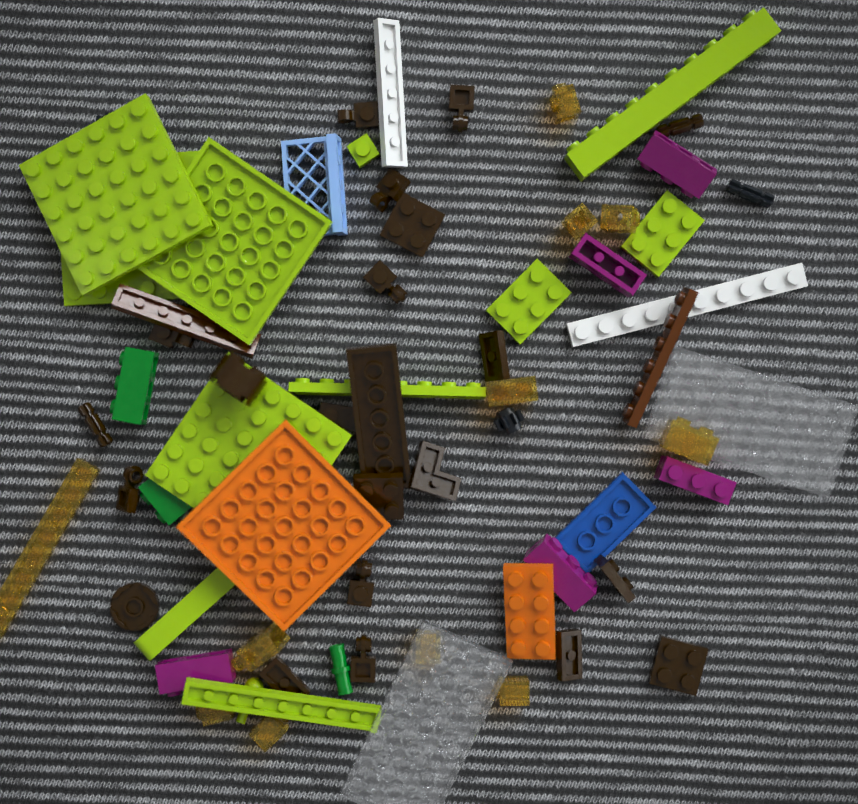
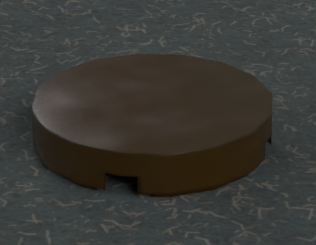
M130 582L120 587L111 599L110 614L114 622L125 630L141 631L149 627L157 618L160 610L159 598L156 592L149 585L141 582Z

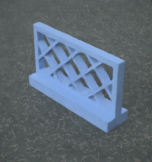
M336 133L326 134L323 137L281 141L284 189L294 196L299 192L307 199L304 203L307 205L311 203L319 210L320 214H324L333 222L325 236L348 235L341 138ZM324 143V153L319 159H316L309 151L315 144ZM298 146L303 150L295 162L289 158L288 147ZM308 154L316 162L306 173L298 165ZM319 165L326 170V177L320 184L311 177ZM295 168L305 175L297 186L290 181V174ZM308 179L317 185V188L309 197L300 190ZM320 190L327 194L328 199L322 208L312 201Z

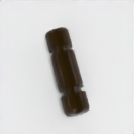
M695 114L690 118L686 117L669 122L668 125L657 126L656 130L666 137L669 135L675 136L688 132L691 129L701 128L704 125V120L701 114Z
M86 402L79 406L78 411L82 417H85L84 421L93 436L97 437L96 441L99 446L106 447L111 444L113 439L109 433L105 432L107 429L98 414L93 412L94 408L91 403Z

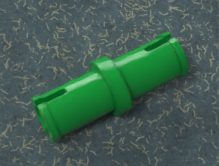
M344 643L329 646L333 664L331 672L335 675L338 695L350 694L353 692L349 675L351 667L347 664Z

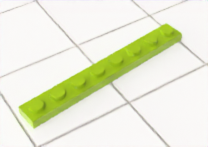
M295 378V382H289L288 392L293 395L351 396L350 379H345L344 383H334V379H320L319 383H313L308 378ZM401 381L402 397L484 400L486 397V387H480L481 383L469 382L466 383V386H456V382H442L441 386H432V382L418 381L417 385H407V381Z
M186 677L181 702L182 705L377 732L382 711L381 705L190 677Z

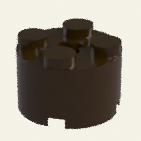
M231 351L229 355L225 353L208 377V380L214 383L217 379L215 383L219 385V388L241 403L246 399V406L251 407L267 384L265 373L255 366L249 369L245 366L246 362L235 352Z

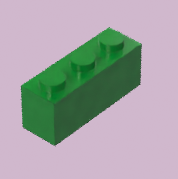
M125 347V351L121 352L119 358V365L122 366L120 375H117L114 385L115 390H117L116 399H113L110 405V413L113 414L112 420L138 425L147 424L160 353Z

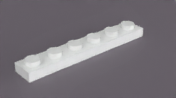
M377 18L373 20L381 163L382 167L405 168L408 167L400 25L399 20Z

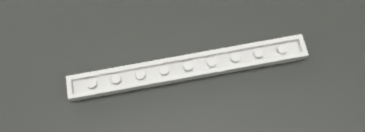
M798 263L695 290L699 294L688 317L807 287L808 283L803 264ZM676 295L567 323L566 327L571 346L576 347L664 324L669 313L672 314L674 310Z

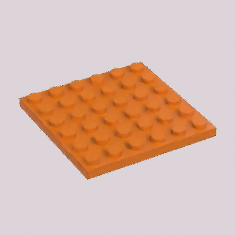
M285 419L176 528L270 619L285 631L391 527V524Z

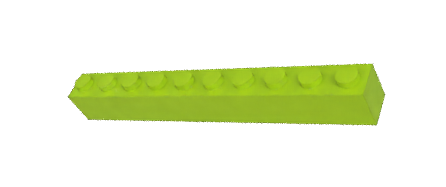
M763 7L757 13L755 10L750 11L742 18V24L738 27L735 24L730 26L722 33L724 37L718 42L716 39L711 40L703 47V53L699 56L694 53L683 62L685 64L680 70L672 69L664 76V82L660 85L656 82L644 91L646 95L641 99L633 98L625 105L626 110L621 114L616 111L605 120L607 124L600 129L596 126L586 134L587 139L582 143H579L577 140L566 149L568 153L565 155L564 160L578 179L583 181L773 40L781 32V29L767 10Z

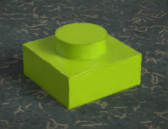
M367 133L346 146L359 168L380 156Z

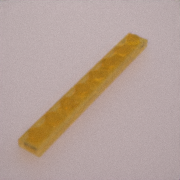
M82 458L76 459L0 589V639L4 637L101 469Z

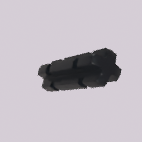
M734 179L729 181L726 188L728 193L738 194V197L755 204L759 202V205L765 208H769L774 201V195L767 192L762 193V190L745 183L741 185V182Z

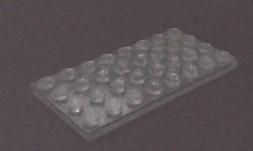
M674 346L668 359L643 438L829 498L858 412V406Z
M422 620L345 779L339 796L357 804H443L513 663L512 659Z

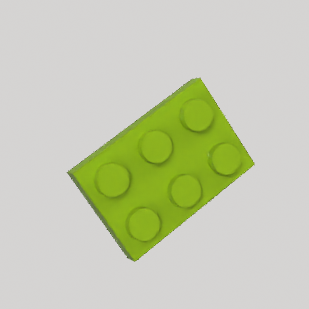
M666 190L620 248L658 278L705 220L670 191Z
M537 258L489 306L486 312L520 345L572 292Z

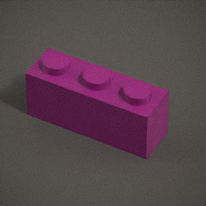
M657 130L654 131L637 158L641 161L639 164L644 169L650 172L655 170L661 174L660 178L670 185L675 183L681 187L680 191L690 198L695 196L699 199L717 174L716 168Z
M587 233L581 237L568 256L628 298L634 295L647 276L643 271Z
M663 455L653 477L725 505H729L737 483Z
M546 534L526 551L523 560L526 563L553 564L554 592L573 612H576L596 595L597 581L589 572L585 573L582 570L578 560L573 555H568L562 549V544L555 537L551 538Z
M232 648L164 659L155 665L159 695L167 693L168 697L182 694L186 677L233 683L236 678Z

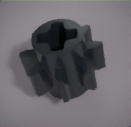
M509 406L496 413L498 419L494 423L499 432L504 430L505 434L509 435L523 428L520 422L525 420L520 409L515 411L513 406Z

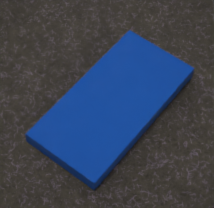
M621 472L555 538L562 544V549L568 555H573L578 560L582 570L585 573H590L597 566L594 562L595 558L599 555L606 557L657 507Z

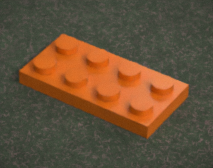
M504 563L503 580L507 659L556 660L553 564Z

